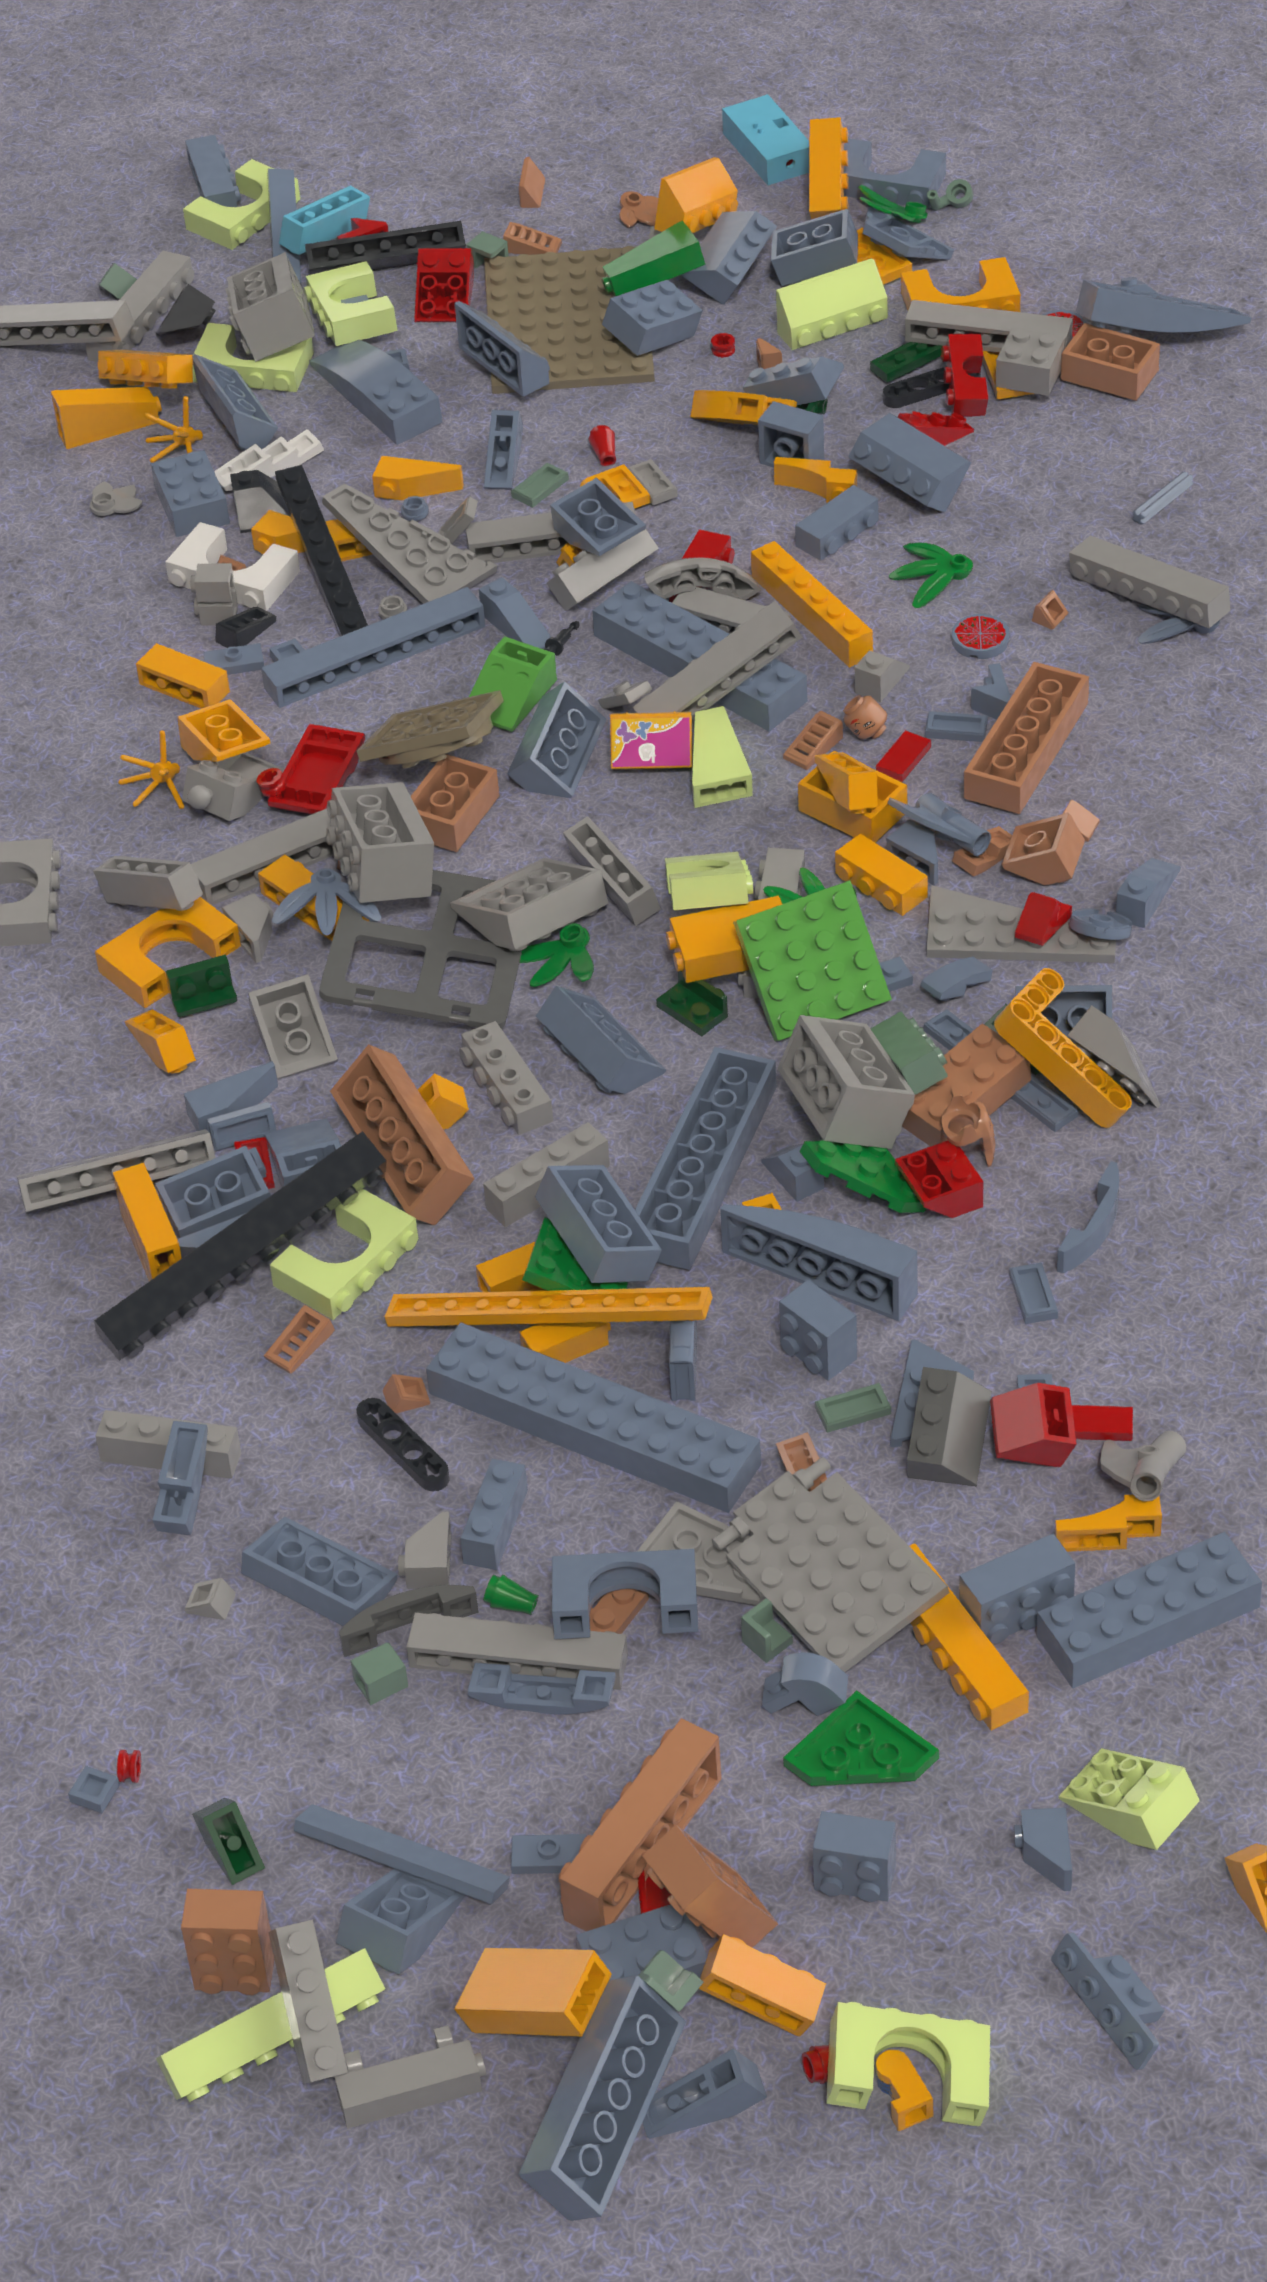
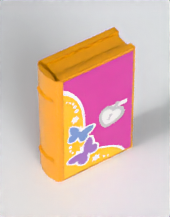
M626 712L610 714L611 769L693 768L691 712Z

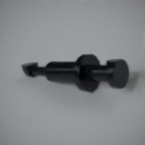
M579 621L571 622L569 627L562 629L556 637L548 638L545 642L544 650L553 652L556 656L560 655L564 649L563 645L571 637L573 629L577 630L579 628Z

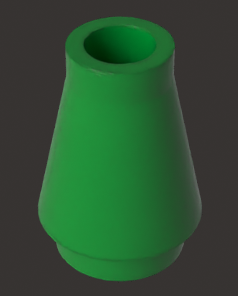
M492 1575L483 1601L490 1603V1608L532 1615L539 1595L528 1591L505 1575L501 1577Z

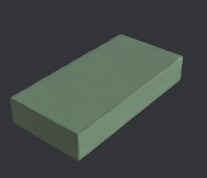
M546 463L511 490V496L533 508L568 481L569 474L558 467Z
M880 1383L815 1401V1409L827 1433L891 1414V1406Z

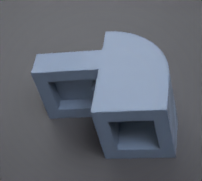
M801 1652L786 1655L783 1657L782 1671L775 1672L765 1678L762 1706L772 1714L799 1700L816 1716H820L846 1703L848 1675L831 1660L818 1654Z

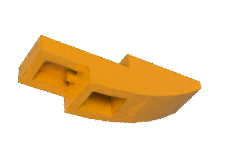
M695 390L690 418L744 425V423L758 425L759 418L773 401L796 407L797 402L795 400L773 398L752 393Z

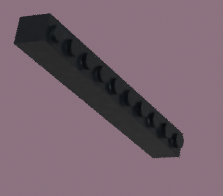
M363 1131L95 1319V1331L119 1361L126 1356L128 1358L136 1356L143 1350L144 1343L153 1337L158 1339L164 1336L172 1328L171 1324L180 1318L185 1320L192 1316L198 1310V1305L206 1299L214 1300L225 1291V1286L234 1279L241 1281L251 1273V1267L261 1260L263 1262L271 1260L279 1252L278 1248L288 1241L294 1243L305 1234V1229L313 1223L319 1225L331 1216L333 1209L340 1204L346 1206L359 1195L358 1191L365 1186L373 1187L385 1177L387 1160Z

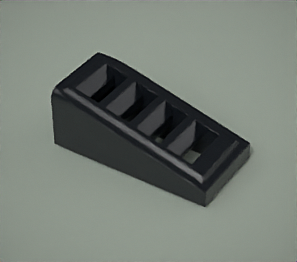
M259 607L247 609L216 623L215 641L225 648L247 645L275 623L277 616Z

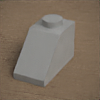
M869 650L855 666V693L861 696H872L876 701L882 702L910 669V665Z
M252 893L222 907V910L226 917L238 925L241 947L255 963L262 961L273 931L271 923L273 911L266 901L262 902L255 893Z
M441 1512L405 1540V1555L398 1556L399 1576H405L407 1589L449 1585L452 1535L449 1512Z

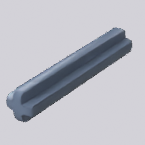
M1187 472L1180 473L1133 511V521L1138 522L1140 525L1145 524L1193 485V476L1191 474L1188 475Z

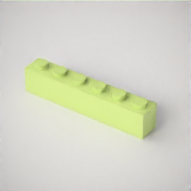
M365 1948L324 1969L337 2024L345 2020L342 2012L355 2005L359 2012L379 2002L376 1994L385 1990ZM282 1992L156 2058L176 2100L186 2096L188 2101L191 2102L210 2092L207 2084L221 2078L223 2084L244 2074L241 2068L244 2064L255 2060L257 2066L276 2057L278 2053L275 2048L286 2042H289L291 2048L294 2047Z

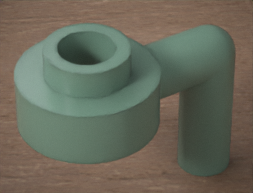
M957 179L947 186L946 195L939 198L935 190H930L927 193L931 208L935 211L950 204L956 208H963L971 203L973 190L966 180ZM959 193L965 194L963 198H956Z

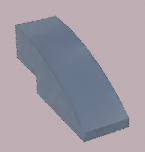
M173 1421L158 1480L160 1492L152 1520L157 1531L191 1535L204 1470L208 1433L206 1424Z

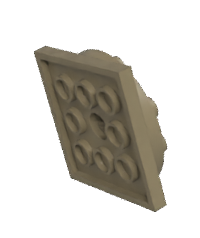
M501 690L392 714L357 750L360 762L379 758V761L385 765L401 764L402 768H410L419 764L421 760L429 759L430 762H437L445 759L448 752L464 746L472 747L482 743V737L490 734L493 728L490 715L504 701Z

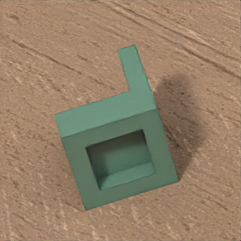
M483 231L466 244L467 248H471L474 268L476 269L484 263V258L509 256L506 240Z
M112 263L98 285L120 299L137 279L117 264Z
M767 1598L741 1617L742 1642L766 1663L793 1644V1636L773 1619V1605Z
M384 1643L350 1660L353 1680L370 1705L408 1687L406 1666L390 1643Z
M659 1950L638 1975L669 2006L678 2012L682 2010L704 1983L696 1974L684 1969L663 1950Z

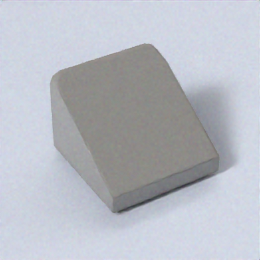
M223 1578L196 1583L184 1611L187 1614L226 1620L236 1593Z

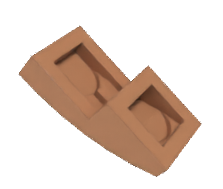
M999 826L989 829L987 831L991 834V841L983 854L975 856L962 848L954 852L952 862L972 876L981 874L1004 859L1012 838L1010 833Z

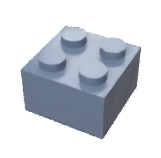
M773 401L758 420L760 464L774 468L775 457L824 460L823 415Z
M809 1279L779 1301L780 1343L788 1355H795L805 1363L812 1373H819L828 1381L857 1360V1319L853 1312Z
M821 1811L813 1845L814 1890L822 1891L829 1896L842 1894L859 1897L867 1902H875L877 1900L888 1902L896 1868V1822Z

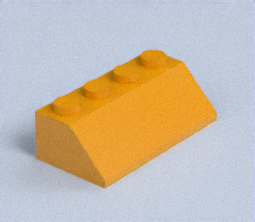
M713 157L661 178L655 230L662 232L674 224L684 221L690 231L695 233L714 225L722 212L737 211L738 190L719 158Z

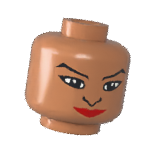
M858 695L845 706L843 721L859 739H867L869 737L876 739L885 731L886 726L884 723L887 720V712L872 696L862 697Z

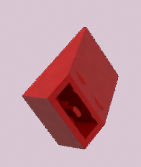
M418 248L414 322H456L455 303L460 301L470 306L474 281V259L471 248Z

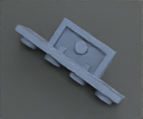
M1067 1933L1052 1955V1962L1136 2070L1144 2069L1159 2046L1158 2040L1145 2024L1158 2021L1165 2010L1154 1998L1153 1993L1132 1970L1131 1965L1121 1955L1094 1959L1074 1933Z

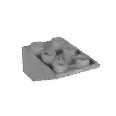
M1091 1005L1067 1036L1121 1087L1124 1086L1131 1091L1129 1094L1136 1101L1144 1106L1149 1102L1158 1108L1160 1102L1135 1046L1114 1020Z

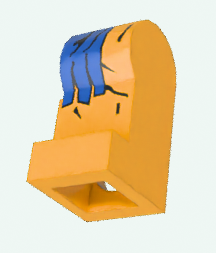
M894 2049L881 2053L876 2060V2082L881 2091L889 2094L893 2100L891 2101V2119L898 2132L933 2117V2097L908 2056L904 2052Z

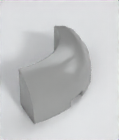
M700 557L674 560L659 565L644 574L648 587L654 594L664 599L682 592L694 591L696 586L711 587L713 592L746 600L761 591L760 585L749 573L736 565L712 558Z

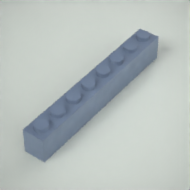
M465 587L261 667L264 689L279 708L484 628L483 604L468 587Z

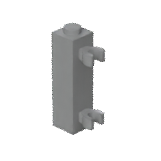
M447 2025L433 2029L437 2049L372 2067H363L359 2050L345 2053L344 2057L348 2073L335 2076L334 2078L347 2129L481 2092L480 2077L486 2075L481 2052L473 2053L470 2040L454 2044L450 2028Z

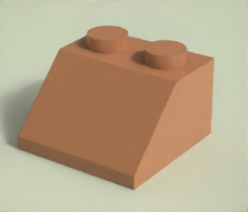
M1070 813L1019 825L1014 829L1002 866L1007 871L1042 885L1064 883L1073 877L1085 839Z

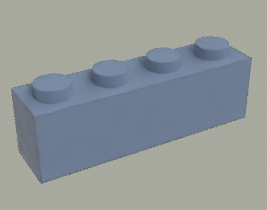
M215 135L185 140L188 162L200 196L225 207H237V202L241 201L238 186H236L234 174L230 170L229 160L225 156L223 144H218Z

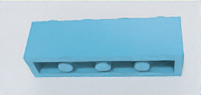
M350 185L284 215L279 244L289 249L290 252L300 255L305 252V244L329 241L341 234L352 231L351 218L367 219L370 196Z

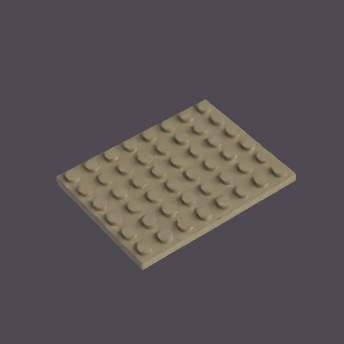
M626 246L612 249L599 248L586 251L573 250L560 253L547 252L545 254H520L518 256L484 258L487 316L497 321L500 326L511 332L517 339L527 344L533 351L548 361L550 367L549 384L536 391L655 382L652 351L637 356L602 325L610 298L614 297L611 292L607 293L604 288L602 278L605 277L602 267L635 247ZM491 372L492 394L516 392Z

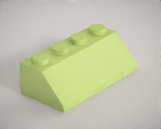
M872 258L776 290L777 333L791 350L888 318L887 294L876 263Z

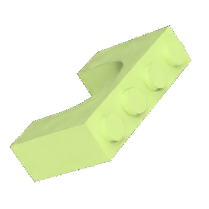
M253 159L245 163L235 171L236 185L241 194L256 201L242 207H225L200 196L183 208L186 230L231 250L244 243L249 237L270 223L267 173L268 168H274ZM294 177L297 203L300 200L298 179Z
M367 261L306 276L307 286L303 287L308 303L310 302L313 314H317L320 326L324 327L326 337H331L335 346L398 331L394 306L388 296L358 303H341L343 299L367 295L368 298L377 296L374 274Z
M217 323L207 324L194 352L196 355L237 370L249 388L297 392L308 368L309 360L312 359L314 354L311 337L256 362L255 360L238 359L232 356L237 347L233 325ZM193 366V382L197 383L195 370Z
M738 851L665 858L668 893L671 894L673 910L747 904L748 894H753L752 875H750L746 860H741Z
M364 1189L358 1191L359 1195L348 1205L343 1206L340 1204L335 1208L337 1226L369 1244L368 1248L360 1256L347 1262L327 1263L314 1258L291 1244L270 1264L273 1286L332 1320L342 1312L348 1311L354 1300L364 1291L370 1290L375 1280L385 1271L391 1270L397 1259L406 1251L412 1250L418 1241L415 1217Z
M857 2002L837 2003L830 2021L826 2104L865 2109L873 2091L874 2056L888 2048L906 2047L917 2050L927 2056L940 2072L943 2084L942 2121L981 2126L989 2108L990 2025L979 2024L967 2019L959 2021L940 2018L934 2014L920 2015L901 2012L896 2008L881 2009L868 2007Z

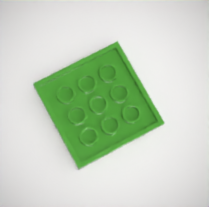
M850 880L733 922L774 1041L790 1037L800 1015L837 1020L892 1000Z

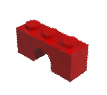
M948 334L947 344L942 345L941 350L942 362L947 364V367L944 368V383L949 384V389L946 391V404L951 406L952 413L963 417L985 416L988 404L986 377H972L968 375V373H980L983 361L981 334Z

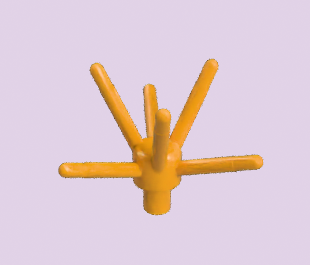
M187 396L183 397V426H175L148 413L145 414L146 419L173 431L172 435L146 438L145 441L147 443L174 440L173 444L150 458L151 463L161 459L180 445L186 446L187 454L193 452L191 445L195 441H200L203 437L201 430H194L193 427L189 426V403Z
M164 730L159 732L160 762L152 763L127 755L120 756V759L150 768V772L120 779L118 781L120 785L149 778L154 780L133 802L134 807H137L160 783L166 782L178 807L184 809V803L172 781L175 774L180 772V766L177 763L167 761Z

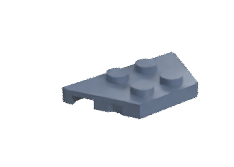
M869 205L863 234L871 237L870 240L873 243L885 245L893 249L892 252L900 257L946 260L952 258L953 248Z
M912 1340L890 1438V1447L902 1446V1441L911 1439L923 1367L958 1371L973 1381L974 1371L918 1340Z

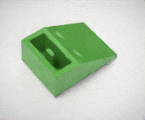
M504 636L489 653L469 697L501 690L504 701L490 717L493 726L513 732L542 696L557 681L555 653Z

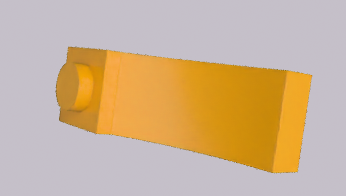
M775 457L774 485L806 490L822 496L826 499V503H828L852 485L857 487V470L831 468V461Z
M1133 1494L1124 1495V1501L1104 1511L1078 1518L1055 1520V1536L1067 1552L1127 1549V1538L1161 1536L1162 1512L1160 1496L1151 1501H1141Z

